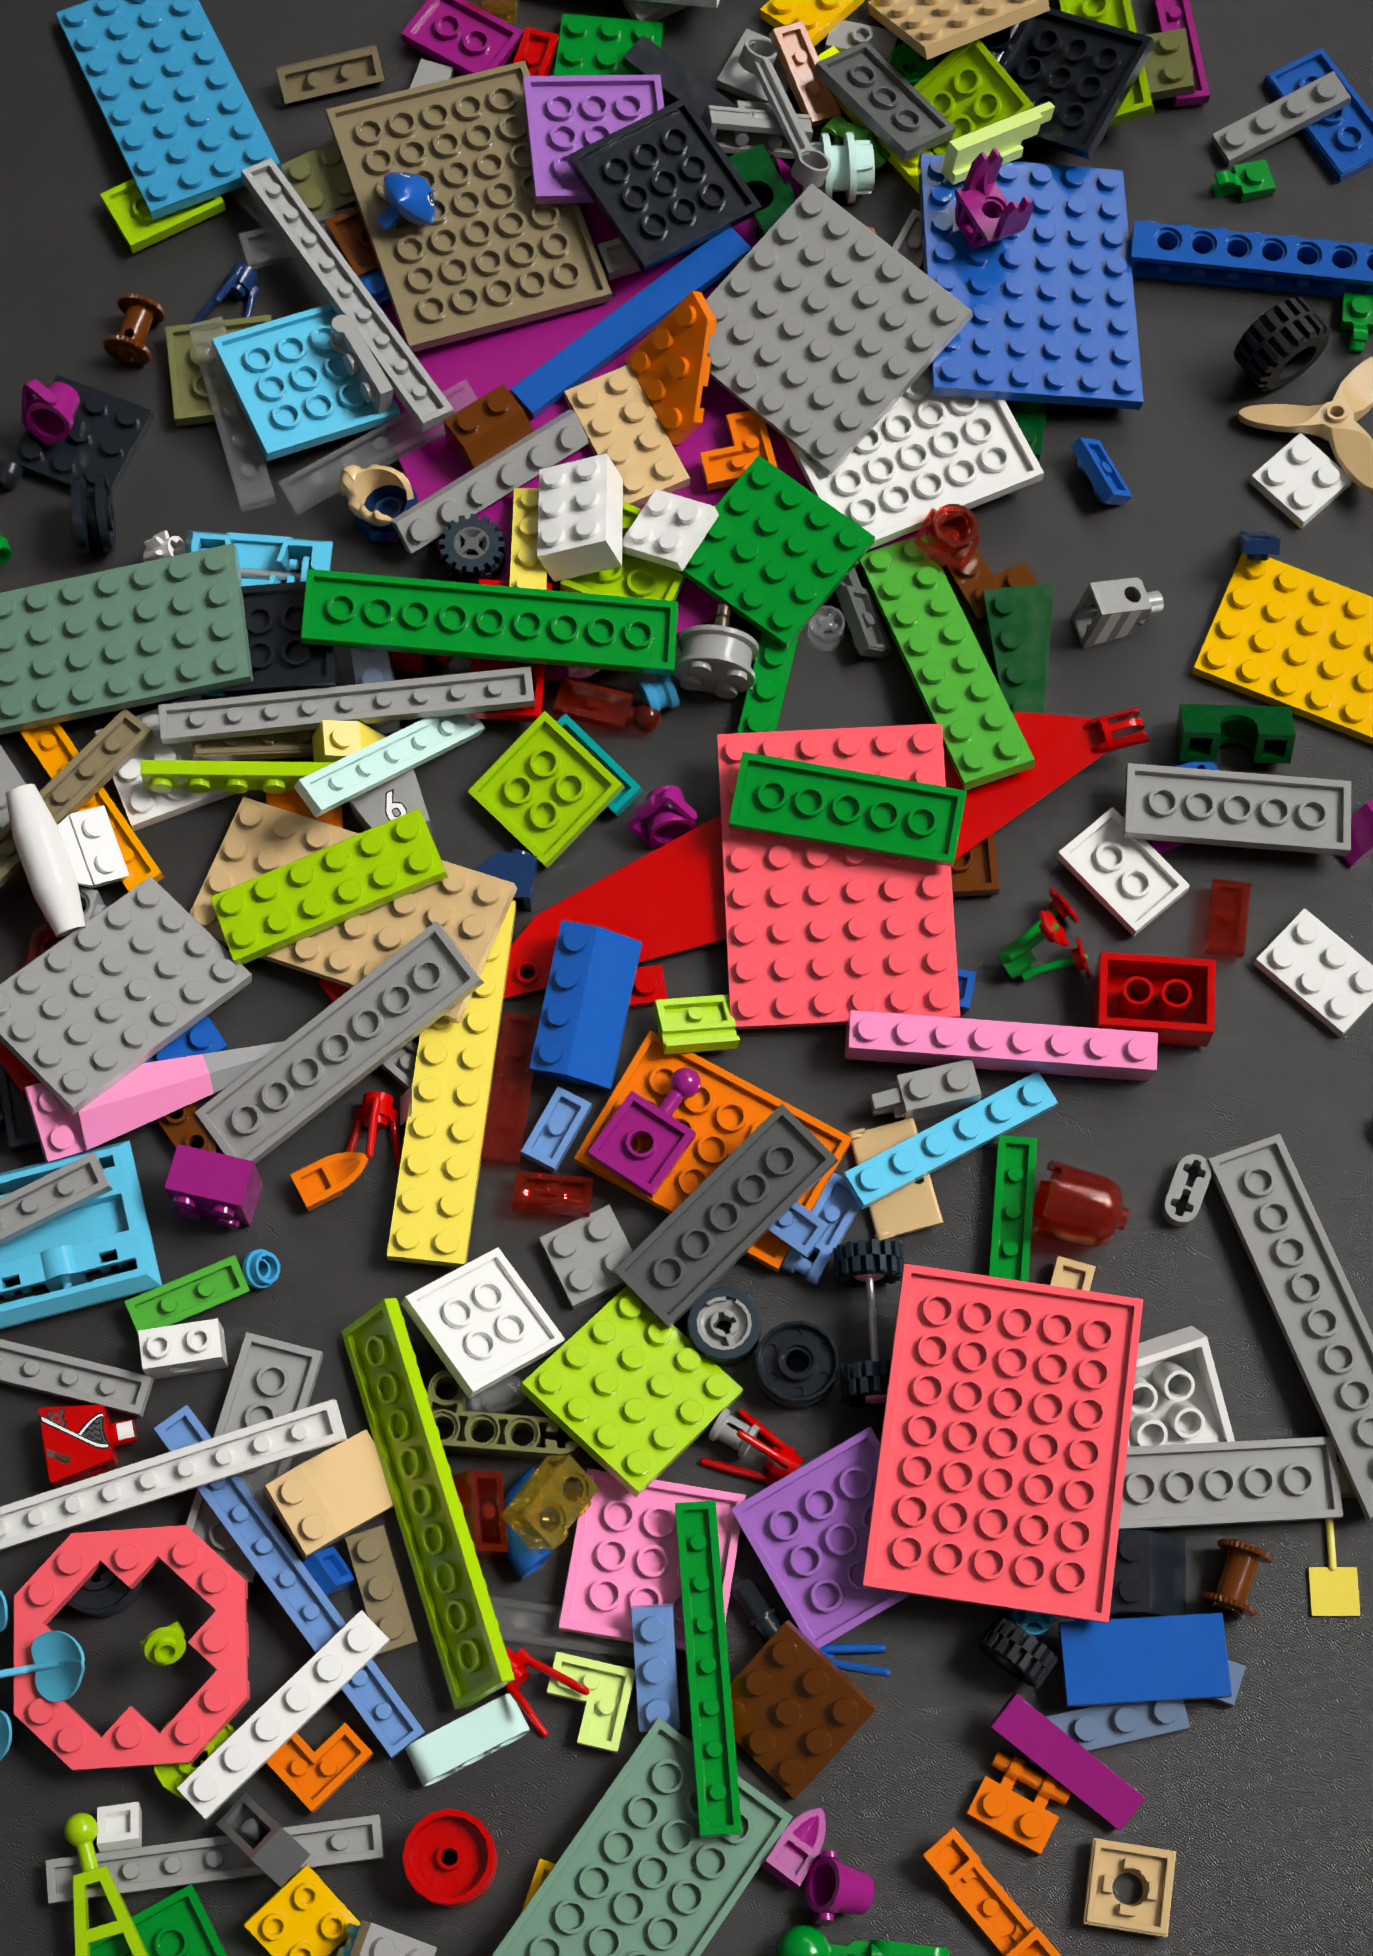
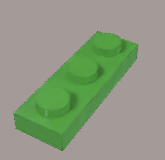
M233 1255L124 1302L138 1333L139 1330L174 1325L251 1291L244 1278L237 1257Z

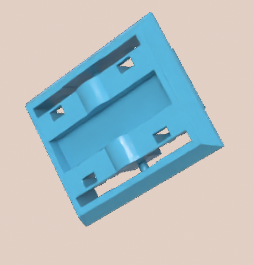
M129 1140L73 1154L50 1162H42L0 1173L1 1198L94 1152L98 1156L113 1189L0 1246V1295L9 1298L15 1296L14 1291L21 1290L22 1293L33 1292L32 1287L40 1284H45L50 1293L0 1304V1329L147 1292L162 1286ZM117 1251L118 1259L105 1262L100 1256ZM136 1260L138 1269L87 1283L85 1274L87 1272L99 1269L101 1273L111 1271L110 1266L118 1265V1268L129 1267V1261ZM19 1276L20 1285L7 1286L9 1285V1279Z

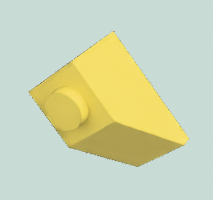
M322 720L312 736L314 762H336L386 736L359 721Z

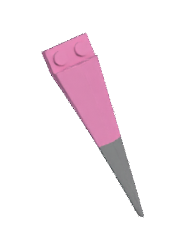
M284 1041L143 1063L75 1115L42 1083L24 1087L45 1161L50 1162L87 1151L225 1089Z

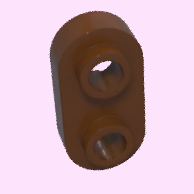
M193 1103L180 1108L183 1111V1115L179 1119L170 1118L171 1113L158 1118L162 1130L175 1149L177 1144L191 1147L193 1141L202 1140L204 1145L200 1149L218 1153V1144L195 1113L197 1109Z

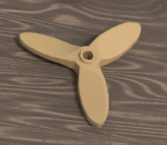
M1373 356L1360 363L1341 382L1333 401L1313 406L1261 404L1248 406L1239 411L1238 420L1248 426L1276 432L1306 433L1329 441L1334 457L1346 475L1362 490L1373 494V439L1357 423L1373 407Z

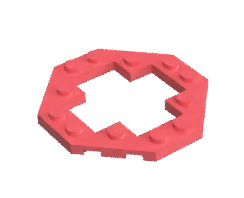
M187 1525L71 1533L14 1595V1668L35 1664L31 1653L33 1641L39 1635L53 1631L47 1624L103 1563L129 1588L134 1589L161 1559L216 1610L188 1643L217 1670L161 1733L134 1707L129 1706L109 1730L101 1736L65 1701L51 1702L45 1699L36 1687V1672L14 1676V1715L73 1771L193 1763L250 1700L247 1658L249 1657V1632L246 1606L248 1581Z

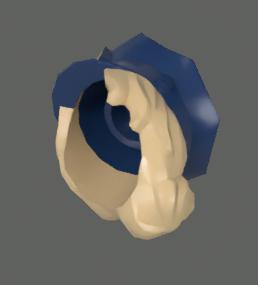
M377 464L370 465L365 469H361L356 465H350L342 469L338 487L340 493L347 497L348 506L355 515L354 525L371 542L401 543L402 541L391 520L418 504L417 494L412 489L407 477L394 468Z

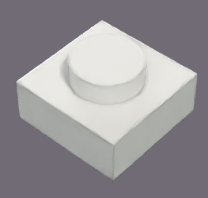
M139 1802L97 1807V1846L100 1853L142 1847V1810Z

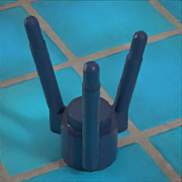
M241 262L234 263L220 287L198 312L191 324L200 323L214 305L219 304L226 295L235 300H242L244 297H247L244 317H252L255 300L261 291L255 285L259 278L257 272L247 264Z

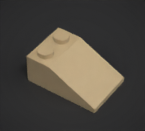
M367 1429L296 1466L266 1484L262 1490L265 1499L302 1561H305L313 1553L325 1549L394 1507L375 1443Z

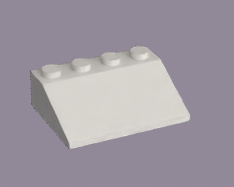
M1189 1326L1139 1343L1128 1447L1235 1441L1207 1336L1195 1327Z

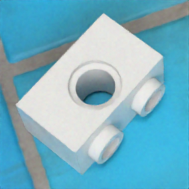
M218 1318L138 1331L142 1370L146 1375L152 1376L153 1379L228 1368L224 1329Z

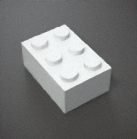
M607 453L539 469L537 557L554 582L622 566L623 479Z

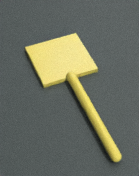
M1325 1519L1329 1567H1308L1311 1617L1360 1616L1357 1567H1337L1333 1519Z

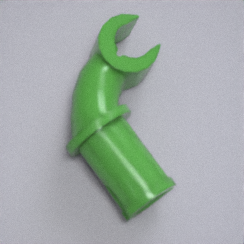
M834 115L821 129V133L829 132L835 136L831 145H839L844 140L845 132H853L855 141L870 140L874 150L875 170L879 169L891 156L873 137L872 131L869 128L866 129L857 124L847 122L839 115Z

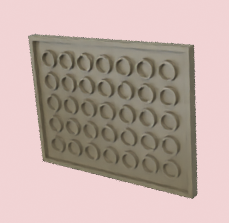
M525 61L326 109L328 124L405 343L412 352L611 301L612 292L579 204H535L522 90L523 76H530ZM391 172H407L417 174L426 179L433 190L436 217L434 224L417 225L402 217L393 228L386 230L376 220L390 205L383 192L384 176Z

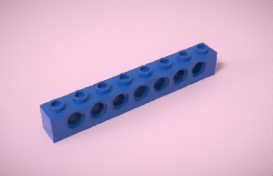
M1151 220L1143 222L1134 221L1129 240L1130 264L1132 265L1133 277L1342 298L1344 292L1373 295V270H1371L1373 269V245H1367L1363 242L1346 243L1326 238L1307 239L1298 238L1294 235H1268L1257 231L1239 232L1229 231L1225 228L1193 227L1188 224H1161Z

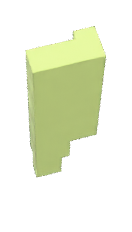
M1049 101L949 141L941 173L953 185L964 181L975 158L982 152L988 157L993 148H997L1004 159L1002 165L1021 158L1024 149L1021 146L1022 140L1038 134L1040 125L1051 120L1055 106Z

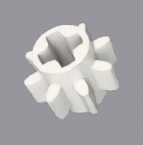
M167 530L162 531L144 542L147 548L143 553L144 562L185 554L186 544L179 536L169 537Z

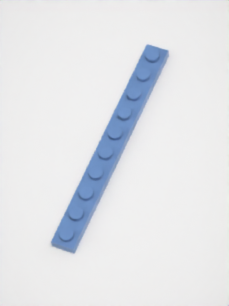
M185 1405L154 1428L170 1452L211 1439L188 1405ZM239 1475L197 1487L200 1494L309 1645L317 1653L346 1625L341 1615ZM373 1660L342 1688L391 1758H394L408 1745L425 1734L423 1728Z

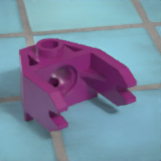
M993 148L988 157L984 152L980 153L970 166L964 186L955 190L957 203L955 223L972 250L1003 240L1025 230L1034 210V206L1027 196H1024L1018 205L1015 200L1007 201L995 181L1004 160L997 148Z

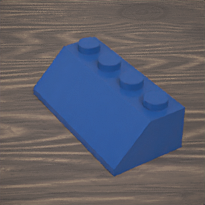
M561 920L529 1067L538 1078L612 1090L643 944L641 941L599 926Z

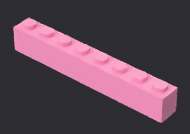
M851 1010L846 1023L845 1059L932 1066L972 1059L974 1069L1028 1073L1039 1071L1041 1074L1149 1081L1157 1071L1158 1033Z

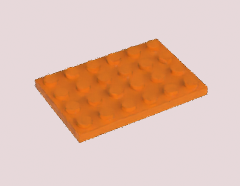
M650 1030L576 1153L574 1163L671 1214L783 1104L838 1159V1162L798 1201L799 1204L812 1211L832 1173L836 1171L849 1148L852 1137L692 1052L663 1054L662 1040H660L658 1034ZM680 1068H690L696 1071L700 1077V1089L695 1096L683 1098L672 1114V1117L695 1131L696 1137L653 1198H650L589 1158L587 1152L631 1090L656 1107H659L671 1091L670 1079L672 1074ZM641 1135L635 1137L631 1141L630 1146L637 1153H646L652 1148L653 1142L647 1136ZM768 1230L744 1255L778 1273L791 1246Z

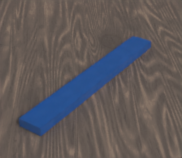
M732 227L712 237L510 389L511 395L533 419L564 397L565 390L580 385L657 327L691 291L702 293L726 275L734 261L742 254L747 255L752 248Z

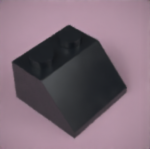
M1119 1529L1109 1617L1124 1619L1186 1615L1185 1540L1154 1531Z

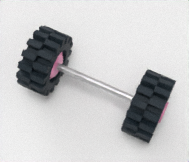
M861 1239L858 1242L848 1241L845 1244L836 1245L832 1249L835 1283L838 1285L842 1284L845 1287L852 1285L854 1288L866 1286L871 1360H865L864 1363L859 1361L853 1362V1365L846 1364L840 1368L841 1401L850 1406L860 1405V1407H867L868 1405H873V1407H880V1405L886 1402L891 1361L879 1359L874 1285L880 1287L886 1286V1283L895 1284L896 1281H901L904 1265L903 1245L897 1241L891 1242L888 1239L878 1241V1239H871V1241Z

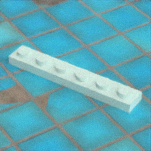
M467 714L424 718L299 779L294 788L313 815L318 817L480 736L485 727L479 719L467 718Z

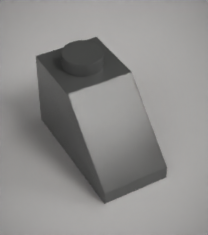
M244 1793L216 1824L280 1887L299 1871L301 1865L310 1856L247 1793Z

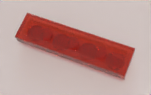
M504 1011L481 1152L482 1161L520 1166L521 1150L524 1143L534 1073L529 1067L540 1021L539 1015Z

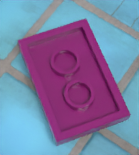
M427 0L401 32V39L405 44L436 61L453 67L458 73L468 75L504 66L519 47L524 31L467 0Z

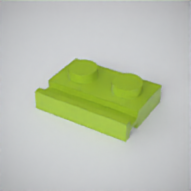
M728 994L659 999L654 1001L652 1009L659 1038L663 1042V1054L738 1048L740 1038L736 1034L735 1019L730 1016Z

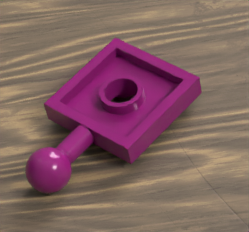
M690 1068L676 1070L670 1079L671 1091L659 1107H656L631 1090L588 1150V1157L650 1198H653L696 1137L695 1131L673 1118L672 1114L683 1098H691L698 1093L701 1080L697 1072ZM647 1136L653 1142L652 1148L646 1153L635 1152L630 1146L631 1141L635 1137Z

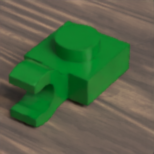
M1266 159L1233 165L1231 172H1217L1214 175L1217 183L1211 184L1215 198L1238 193L1241 202L1273 196L1276 189Z
M1344 292L1342 296L1340 329L1350 330V352L1363 353L1364 342H1367L1368 333H1373V295Z

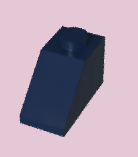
M513 849L509 852L499 851L473 869L515 883L517 891L513 900L516 901V910L532 911L538 875L537 856H532L529 852L519 849Z

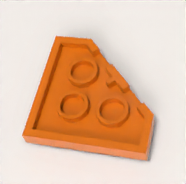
M691 291L625 359L673 445H681L703 422L704 408H700L703 386L708 387L712 357H708L707 353L710 335H715L717 320L702 293L697 291Z

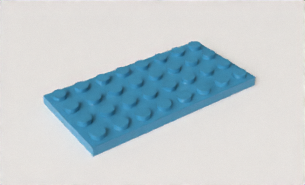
M89 0L56 12L58 23L152 220L245 186L241 181V170L270 158L273 159L282 172L281 163L199 0Z

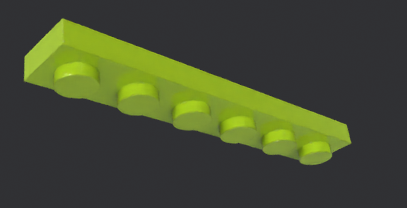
M141 760L140 775L144 788L158 793H167L172 791V789H188L194 793H206L213 789L226 790L234 794L245 793L248 790H263L269 794H281L285 790H295L294 786L299 779L334 762Z

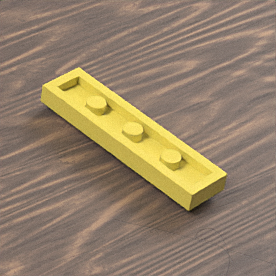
M514 488L509 587L547 590V571L537 557L539 488Z

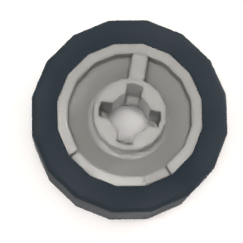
M729 1287L711 1289L690 1308L687 1318L688 1339L694 1349L707 1360L713 1361L721 1367L736 1365L749 1358L758 1346L762 1329L760 1311L754 1301L742 1291ZM720 1321H728L731 1324L729 1334H725L719 1328L716 1329Z

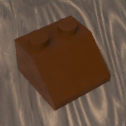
M504 384L443 420L446 442L468 471H471L534 432L524 410Z

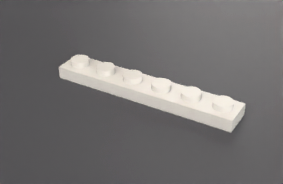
M361 1610L177 1789L207 1820L390 1642V1639Z

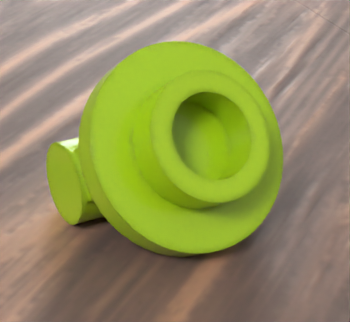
M178 1621L167 1627H161L152 1631L146 1639L140 1641L146 1658L155 1665L164 1666L176 1662L182 1657L186 1649L185 1634Z

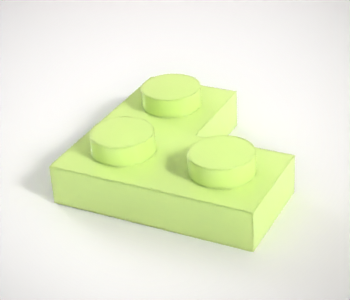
M556 1652L553 1668L590 1689L588 1695H583L551 1677L548 1684L547 1694L586 1703L577 1744L618 1754L635 1680V1670Z

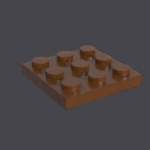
M789 1620L778 1629L730 1683L735 1742L794 1799L800 1796L879 1708Z

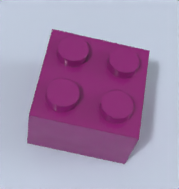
M177 1144L164 1189L175 1210H179L178 1214L192 1220H201V1216L216 1219L218 1225L238 1229L239 1225L251 1226L263 1182L254 1161Z

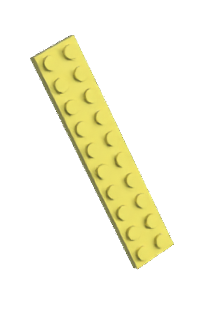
M514 900L511 902L480 974L485 983L473 991L460 1023L457 1024L439 1018L420 1033L412 1083V1116H410L409 1103L387 1249L388 1260L458 1268L467 1263L517 907Z

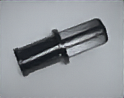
M747 1578L732 1588V1594L750 1620L749 1628H755L763 1643L766 1644L782 1625L775 1616L776 1608L771 1609L754 1581L751 1578Z

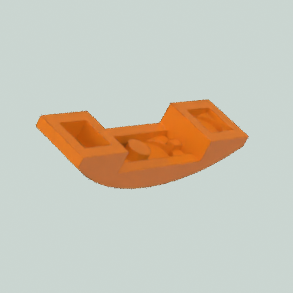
M954 1827L922 1854V1857L946 1889L1002 1956H1061L1040 1929L1033 1926L982 1865L981 1859Z

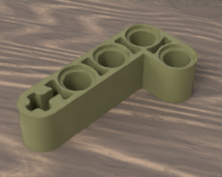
M449 1370L436 1373L430 1380L428 1400L436 1426L441 1423H448L454 1427L453 1434L449 1438L441 1440L445 1453L569 1462L580 1452L581 1447L569 1435V1441L566 1442L565 1448H558L556 1440H559L560 1433L565 1432L549 1417L465 1411L466 1394ZM445 1384H452L458 1388L457 1395L450 1400H442L437 1396L438 1390ZM481 1426H487L494 1430L493 1437L484 1443L477 1442L472 1438L473 1432ZM526 1429L534 1434L530 1444L519 1446L512 1441L513 1435L518 1430ZM540 1431L546 1432L545 1448H541Z

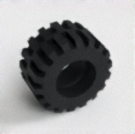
M1302 297L1291 298L1275 305L1254 321L1240 338L1233 354L1235 360L1260 390L1271 391L1288 384L1304 373L1323 353L1331 339L1332 333Z

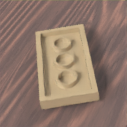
M629 364L564 391V398L570 410L576 412L590 443L588 444L594 455L607 453L623 479V502L639 507L648 502L655 489L672 493L690 485L688 473Z

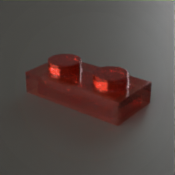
M1213 878L1207 922L1206 954L1243 958L1246 945L1251 883Z
M516 1171L512 1195V1210L589 1217L594 1178Z

